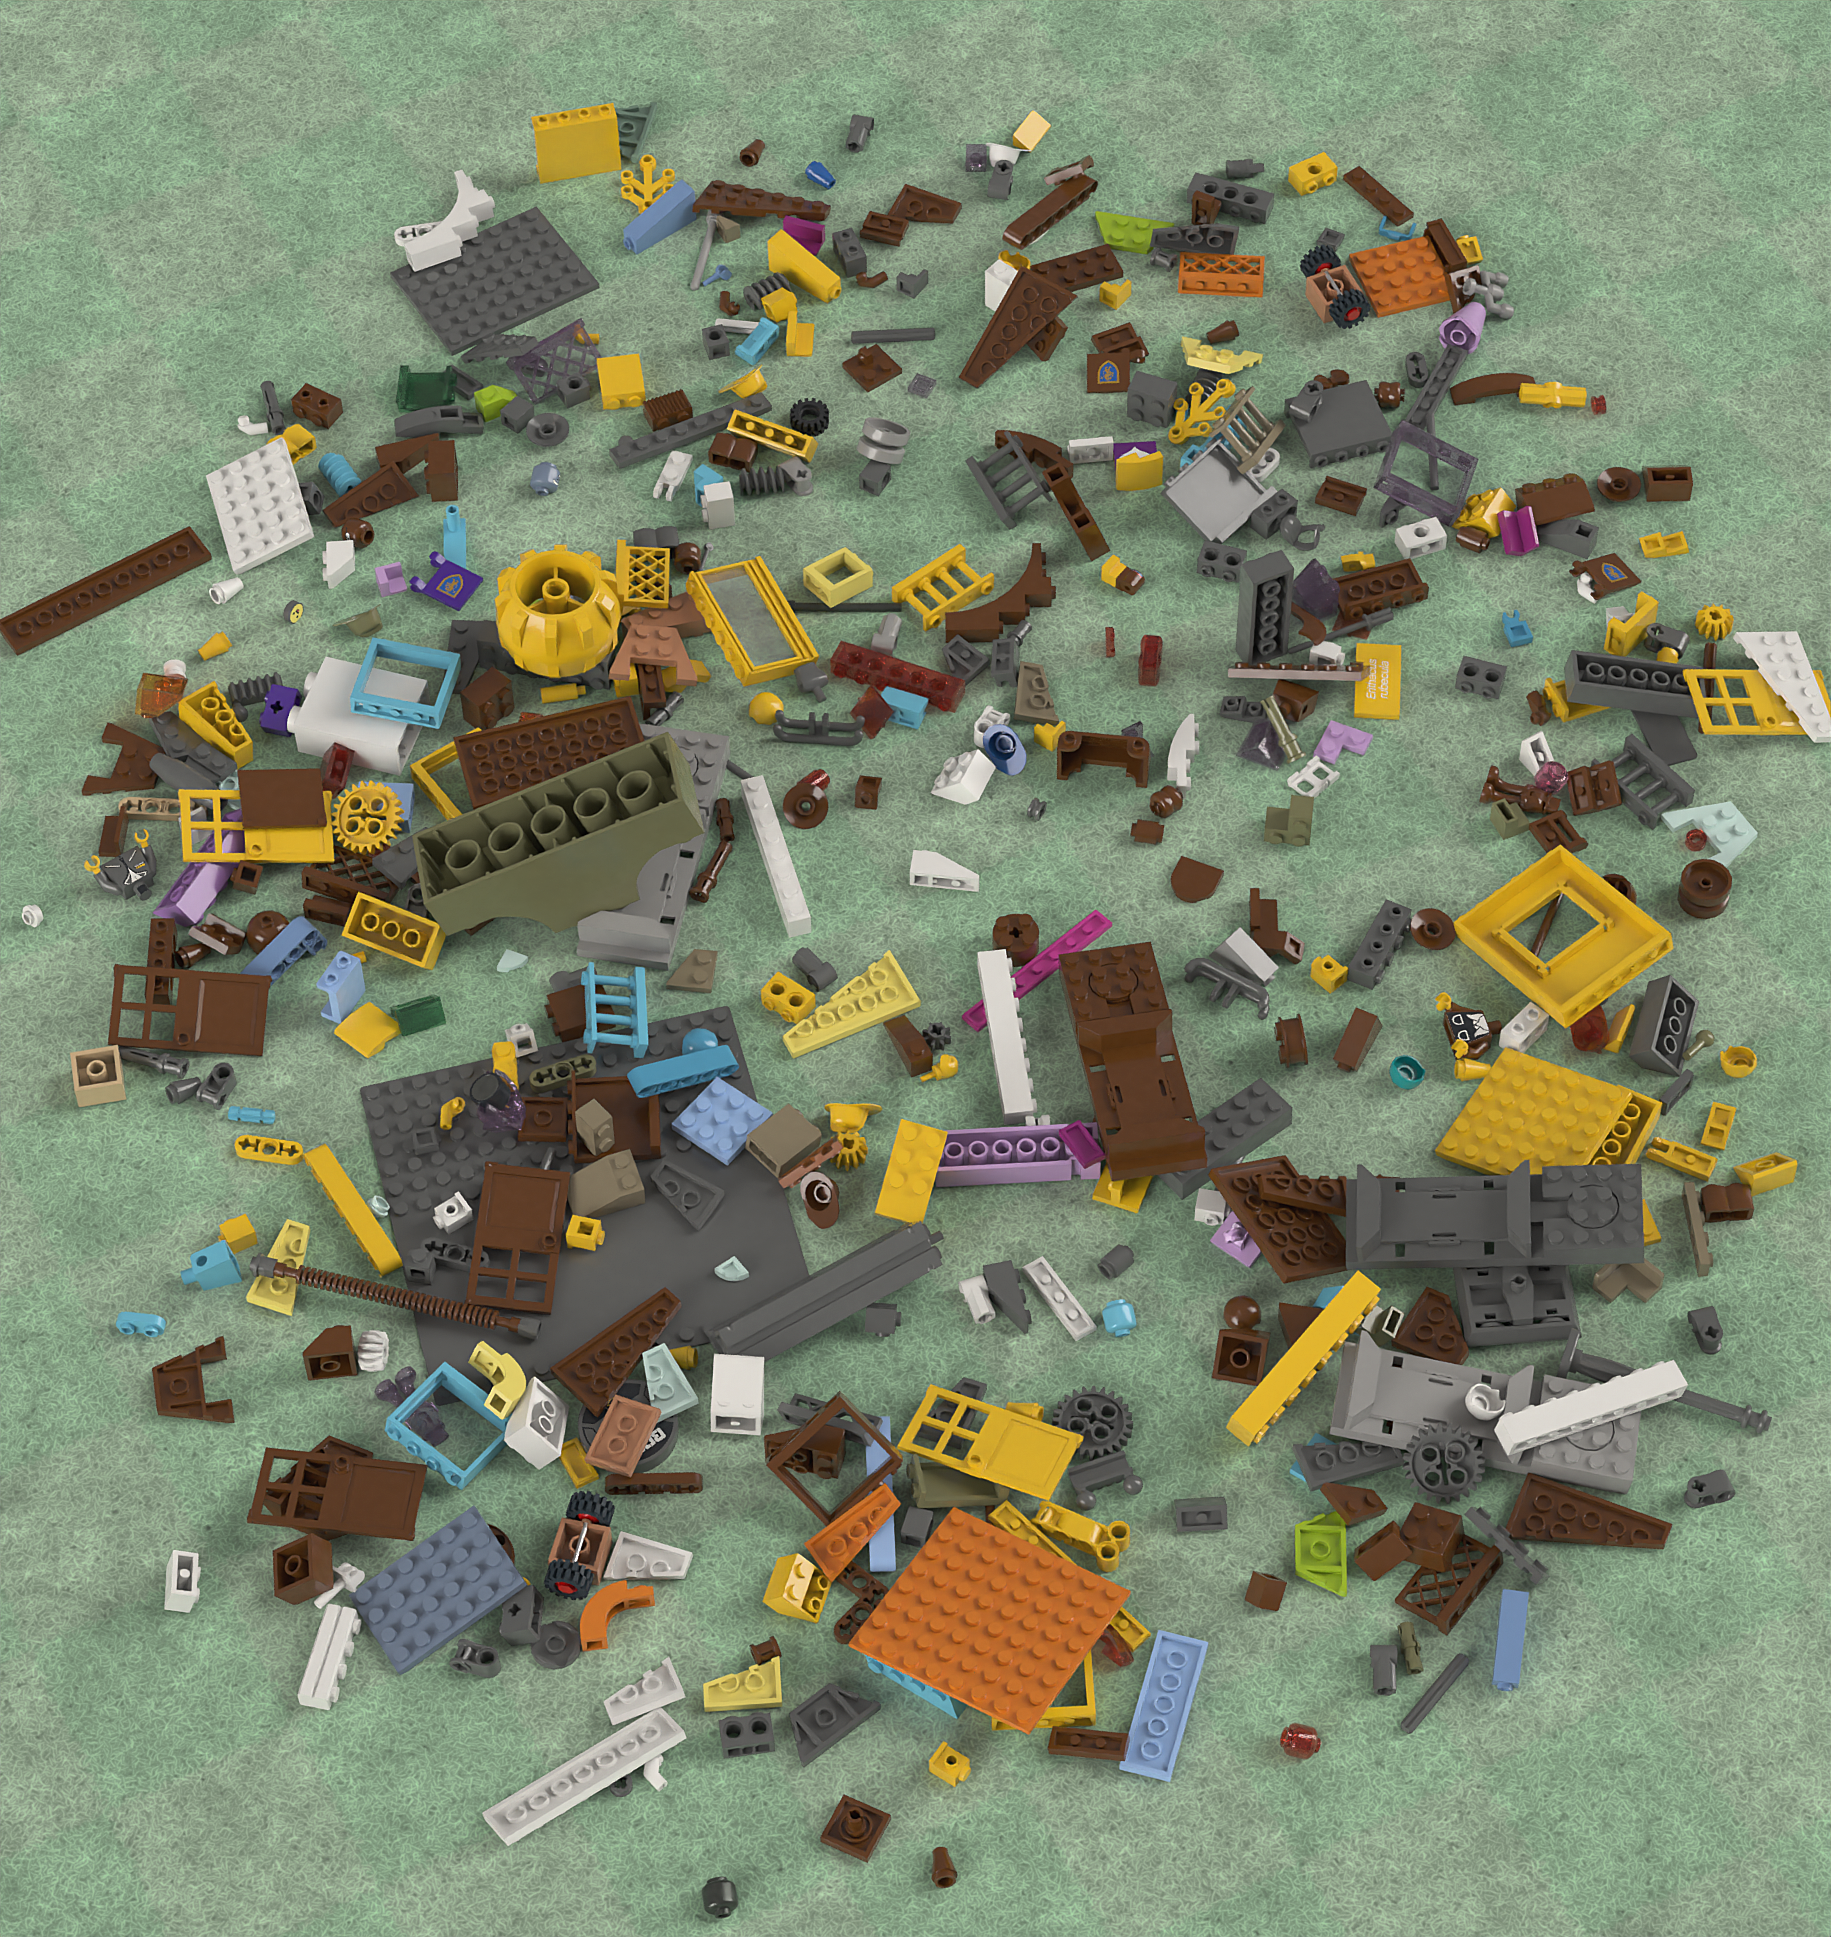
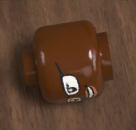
M350 518L341 530L342 540H353L355 548H366L374 540L373 526L369 522L358 518Z

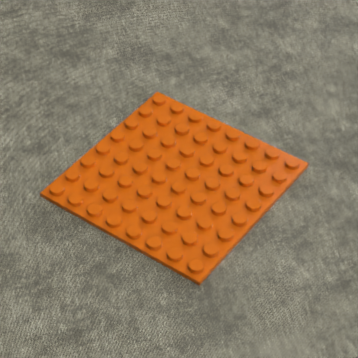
M953 1507L851 1639L849 1647L1029 1735L1128 1599L1131 1591Z

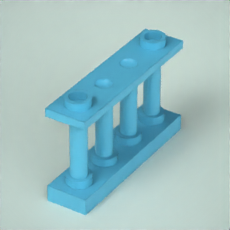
M589 962L587 970L583 971L581 976V985H585L586 1029L583 1042L587 1043V1053H592L596 1042L630 1045V1048L634 1049V1058H644L648 1047L645 968L635 967L632 976L628 978L595 975L594 963ZM595 984L627 987L628 990H631V995L624 997L595 994ZM596 1003L628 1006L629 1009H632V1014L630 1016L596 1013ZM596 1023L626 1025L629 1028H633V1034L628 1036L597 1033Z

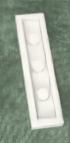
M1043 1256L1022 1267L1023 1273L1075 1341L1097 1330L1095 1323Z

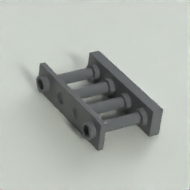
M1007 430L1004 434L1009 441L1008 444L983 462L981 460L977 462L973 456L969 457L965 462L1000 520L1011 530L1017 526L1013 518L1022 508L1041 495L1049 503L1053 499L1049 494L1051 488L1045 480H1040L1021 449L1023 446L1022 441L1017 435L1012 436ZM1015 450L1018 455L1017 459L992 477L990 475L987 476L986 472L989 467ZM1024 465L1028 471L1026 474L1001 492L1000 490L996 491L995 487L998 482ZM1031 480L1034 481L1037 488L1012 506H1005L1006 498Z
M1630 734L1625 738L1624 752L1611 761L1614 762L1615 768L1627 760H1634L1639 767L1621 779L1617 778L1621 801L1638 817L1641 824L1647 825L1653 830L1656 828L1657 814L1675 802H1681L1687 807L1693 803L1695 789L1636 736ZM1596 758L1591 762V766L1600 764ZM1643 774H1649L1655 779L1635 794L1627 787L1628 784ZM1659 788H1665L1671 793V795L1651 808L1642 801Z

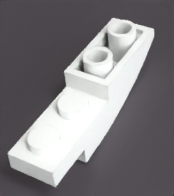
M1189 714L1178 728L1168 757L1167 780L1176 781V788L1183 794V799H1186V791L1191 790V777H1186V773H1190V763H1194L1195 755H1199V741H1195V737H1199V723H1194V714Z

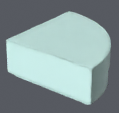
M506 949L497 965V971L509 972V970L522 968L528 962V956Z
M735 1256L715 1268V1274L724 1280L740 1281L749 1277V1272Z

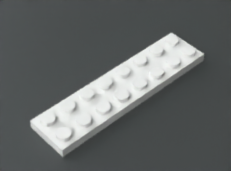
M661 1707L654 1709L482 1813L484 1819L506 1845L509 1846L580 1802L585 1801L603 1788L608 1787L626 1774L631 1773L646 1762L653 1760L669 1748L676 1746L679 1742L686 1739L685 1732Z

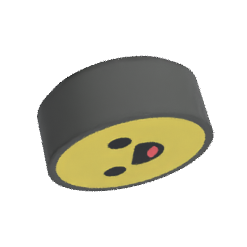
M295 600L290 601L284 609V619L295 624L303 614V604Z

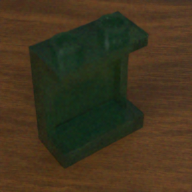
M400 365L396 395L399 412L411 413L425 408L455 404L453 388L457 386V374L453 373L451 365L446 366V372L411 373L409 365Z

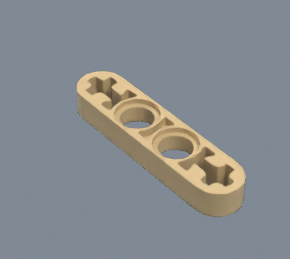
M126 797L118 805L119 812L121 806H126V809L129 806H133L127 811L128 819L179 821L178 818L181 817V811L175 814L169 812L173 807L180 808L179 799ZM190 800V812L203 807L206 817L208 816L207 807ZM151 806H155L158 808V810L153 813H149L146 811L147 808Z

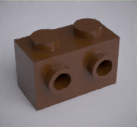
M305 383L291 399L293 413L299 418H306L312 421L318 427L323 426L329 429L343 413L340 398L308 383Z

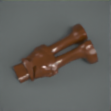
M1493 765L1490 767L1479 800L1481 803L1489 804L1505 798L1509 805L1516 802L1522 812L1542 813V815H1546V812L1551 814L1557 812L1561 799L1552 797V793H1549L1548 796V792L1532 784L1522 786L1503 781L1499 777L1498 767Z

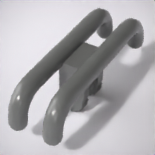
M777 710L775 713V718L779 724L773 727L774 735L785 742L854 746L859 744L863 738V732L860 729L864 727L865 718L861 715L856 718L854 723L829 722V713L823 714L822 721H816L815 712L809 713V720L786 718L782 710ZM781 725L788 728L809 729V735L786 733L782 730ZM829 731L855 732L853 737L829 736Z
M1195 958L1185 965L1184 970L1187 973L1185 981L1187 983L1193 982L1199 976L1217 983L1210 994V1001L1215 1002L1227 988L1229 992L1223 999L1222 1007L1228 1009L1239 994L1258 1004V1009H1260L1258 1012L1259 1019L1264 1020L1268 1016L1270 1011L1269 994L1261 985L1206 958Z

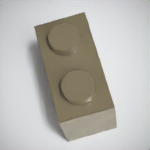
M592 1099L575 1111L578 1139L595 1156L608 1151L615 1144L612 1116L595 1099Z

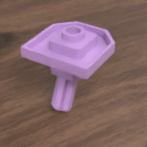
M1231 1211L1210 1240L1212 1244L1248 1268L1253 1266L1262 1253L1233 1211Z

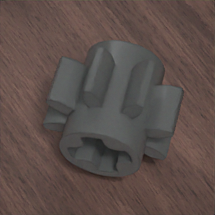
M942 1022L929 1023L928 1030H922L923 1037L927 1045L931 1047V1051L939 1049L944 1051L945 1044H951L950 1027L945 1028Z

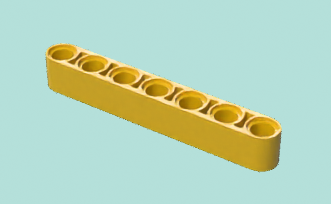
M324 1143L304 1153L303 1158L306 1165L311 1166L312 1174L318 1183H322L323 1191L329 1200H333L335 1203L333 1206L340 1217L345 1218L346 1222L344 1223L352 1235H356V1241L363 1252L368 1253L369 1256L367 1258L374 1269L379 1270V1276L383 1277L402 1267L403 1263L398 1252L329 1147Z

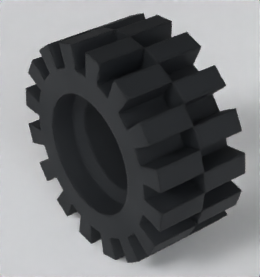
M804 398L805 402H802L800 399L798 400V405L794 403L793 408L790 409L791 428L808 436L814 434L816 437L818 432L824 433V429L827 430L829 424L827 405L825 403L822 405L821 400L816 402V398H812L811 401H808V398ZM805 415L817 416L814 420L802 419Z

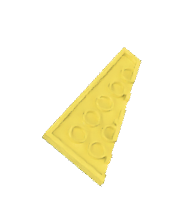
M888 950L881 960L877 963L873 962L868 966V970L865 973L852 979L831 996L829 1002L815 1009L813 1015L806 1020L803 1019L784 1034L783 1042L794 1059L921 1006V1001L891 951Z

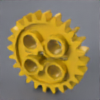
M370 780L367 786L365 782L361 781L360 788L352 784L353 791L349 792L345 789V798L338 796V799L341 801L340 805H333L337 809V812L331 813V816L336 819L331 822V825L336 827L333 833L339 836L337 840L341 844L344 843L343 846L345 848H351V851L354 853L360 851L361 854L365 855L368 849L371 854H374L376 847L383 851L384 843L391 846L389 839H397L394 832L402 831L398 823L404 822V819L399 817V815L405 813L402 808H399L403 803L397 799L398 795L394 791L391 792L392 789L390 787H384L381 782H378L376 785ZM362 802L361 807L355 810L357 803ZM383 803V808L377 811V806ZM359 824L358 829L352 832L354 825ZM380 825L379 831L373 834L374 828Z

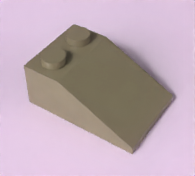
M630 1149L607 1155L570 1176L567 1200L573 1215L593 1219L645 1203V1190Z

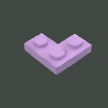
M1331 720L1314 751L1313 757L1318 756L1320 760L1335 764L1343 748L1365 755L1373 735Z

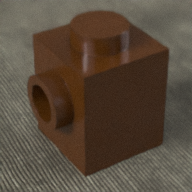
M240 860L239 867H234L230 881H234L233 889L256 895L263 866Z

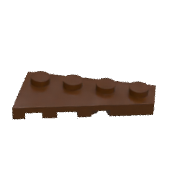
M392 461L328 505L322 512L333 527L338 528L343 526L350 518L361 519L415 499L419 495L395 462Z

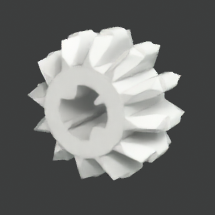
M369 1330L363 1331L361 1334L357 1354L361 1370L377 1372L385 1369L389 1356V1339L386 1332Z

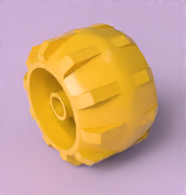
M555 544L554 550L536 553L534 549L521 553V563L516 568L508 567L503 569L497 578L499 595L495 598L496 624L501 646L513 657L516 665L526 671L548 676L549 678L573 676L595 668L607 654L614 650L618 643L617 630L620 622V604L615 574L601 569V558L591 551H585L581 555L570 552L567 549V544ZM570 595L577 596L586 601V603L583 604L570 599ZM543 598V600L532 604L534 601Z

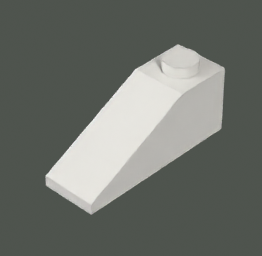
M913 850L910 867V885L979 892L978 874L937 852Z

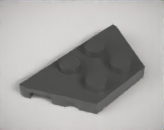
M828 1683L791 1711L789 1718L802 1767H806L881 1710V1704L875 1700L870 1702L862 1699L857 1693L844 1691L841 1687Z

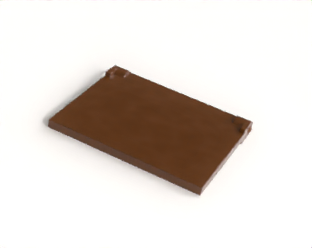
M320 768L237 770L243 829L327 827Z

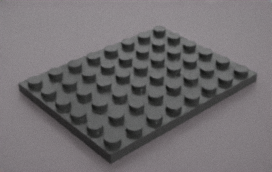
M537 206L477 233V237L463 241V246L460 247L462 256L414 272L410 264L390 272L392 280L452 356L479 344L487 334H501L600 288L598 281Z

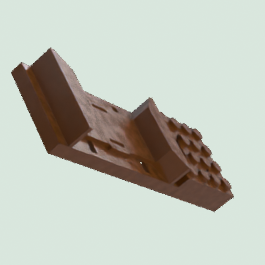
M1151 941L1059 954L1060 981L1111 1181L1207 1168L1205 1129L1198 1125L1172 1031V1009H1169ZM1172 1055V1061H1161V1057ZM1104 1065L1106 1069L1091 1072L1090 1067ZM1115 1129L1119 1132L1114 1135H1107L1106 1130Z

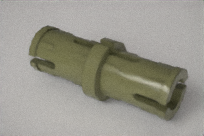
M1408 1621L1402 1622L1397 1626L1401 1640L1400 1651L1402 1655L1404 1654L1407 1673L1409 1675L1419 1674L1424 1671L1419 1652L1421 1646L1415 1636L1414 1624Z

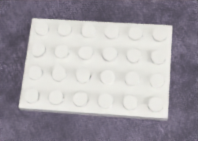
M282 437L206 475L232 569L236 575L242 574L314 537L288 447Z

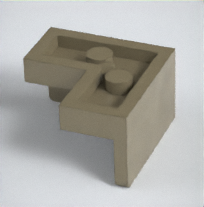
M1645 1258L1644 1263L1605 1264L1595 1273L1592 1289L1610 1303L1626 1289L1646 1303L1662 1289L1664 1273Z

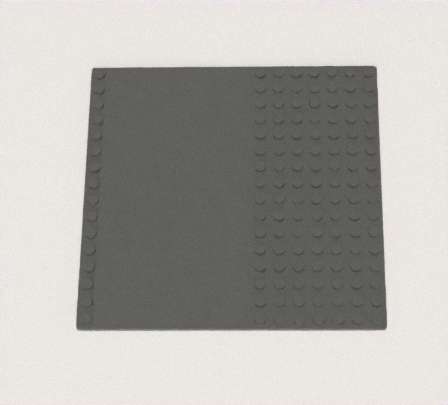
M723 1006L647 1023L648 1047L644 1058H634V1049L630 1048V1045L596 1042L593 1052L587 1053V1043L583 1042V1038L539 1047L536 1052L516 1058L519 1083L517 1096L510 1097L506 1106L496 1113L486 1114L482 1112L469 1096L470 1088L477 1078L483 1074L493 1073V1058L361 1087L360 1094L385 1198L390 1207L388 1210L399 1256L403 1263L402 1268L408 1292L411 1290L414 1293L420 1292V1295L424 1293L426 1297L427 1295H432V1298L437 1296L438 1300L441 1297L444 1300L450 1299V1301L454 1300L457 1303L462 1302L464 1304L467 1295L469 1272L437 1265L432 1284H422L407 1281L405 1262L409 1249L415 1250L420 1248L421 1243L427 1238H437L474 1248L486 1161L539 1169L547 1149L551 1147L557 1152L549 1170L570 1172L571 1176L593 1164H575L574 1154H569L568 1140H573V1134L568 1133V1124L566 1142L518 1141L521 1097H569V1100H572V1094L568 1095L567 1085L545 1093L534 1092L530 1087L529 1076L534 1070L588 1054L594 1057L597 1068L595 1075L591 1078L627 1076L636 1067L682 1056V1045L685 1035L692 1029L703 1028L715 1034L718 1046H729L739 1065V1069L735 1073L720 1079L758 1103L730 1008ZM628 1027L606 1033L631 1036L633 1028ZM586 1064L582 1065L585 1069L589 1068ZM560 1070L556 1075L564 1078L569 1075V1072L567 1070ZM537 1079L539 1083H544L541 1079ZM713 1080L659 1094L661 1159L634 1160L645 1190V1203L593 1218L601 1220L602 1231H605L603 1244H597L595 1251L578 1247L567 1248L566 1232L573 1215L567 1200L551 1315L487 1308V1311L488 1309H493V1312L497 1310L499 1311V1316L509 1319L511 1317L521 1319L523 1316L542 1321L541 1332L537 1340L518 1336V1333L508 1331V1328L496 1326L495 1330H491L490 1327L488 1329L484 1328V1325L483 1327H479L478 1324L474 1326L472 1322L471 1324H466V1321L461 1323L460 1319L457 1322L454 1319L449 1320L441 1316L436 1317L435 1315H429V1313L424 1314L423 1312H417V1310L413 1311L428 1376L446 1362L489 1395L494 1386L493 1383L468 1363L477 1344L484 1341L501 1356L508 1353L519 1364L526 1378V1386H528L533 1377H536L541 1382L555 1380L556 1378L550 1371L552 1366L664 1287L681 1301V1308L650 1349L665 1343L669 1350L689 1345L697 1347L709 1344L711 1342L706 1331L713 1327H718L724 1321L809 1276L786 1195L778 1178L746 1148L727 1166L672 1129V1123ZM456 1097L463 1098L465 1107L461 1113L452 1118V1128L449 1130L441 1129L440 1116L442 1106ZM568 1114V1120H572V1114ZM434 1126L439 1151L415 1155L411 1131ZM663 1159L723 1189L725 1192V1196L699 1232L651 1182V1175ZM459 1191L472 1209L473 1220L448 1235L444 1228L440 1229L433 1219L435 1216L434 1208L454 1197L455 1193ZM432 1247V1249L428 1250V1252L432 1253V1251L436 1250V1248ZM482 1247V1250L488 1254L489 1268L510 1270L513 1251ZM452 1252L448 1258L458 1260L462 1255L459 1252ZM520 1252L517 1271L548 1274L550 1255ZM735 1256L749 1272V1277L740 1281L724 1280L715 1274V1268ZM421 1270L415 1271V1273L425 1274L424 1271ZM478 1275L476 1295L506 1299L508 1279ZM516 1280L513 1299L544 1303L546 1283ZM442 1385L433 1393L437 1406L462 1401Z

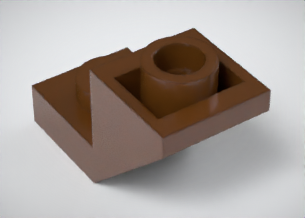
M1252 930L1250 938L1269 958L1279 953L1293 964H1298L1302 961L1305 943L1288 931Z

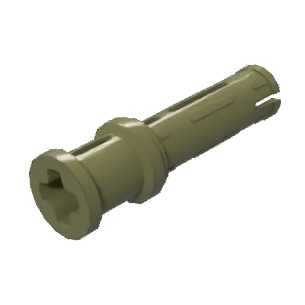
M1274 695L1260 701L1280 739L1278 745L1283 748L1288 758L1287 763L1289 764L1305 756L1306 753L1302 752L1296 740L1298 738L1295 733L1292 734Z

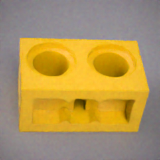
M777 972L761 989V1002L763 1006L770 1011L778 1012L787 1022L792 1021L798 1024L816 1007L814 993L780 972Z

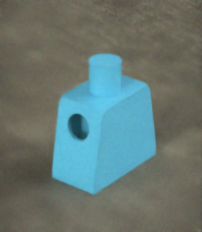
M225 1240L191 1254L192 1268L180 1271L184 1285L198 1281L203 1291L242 1282L238 1261Z

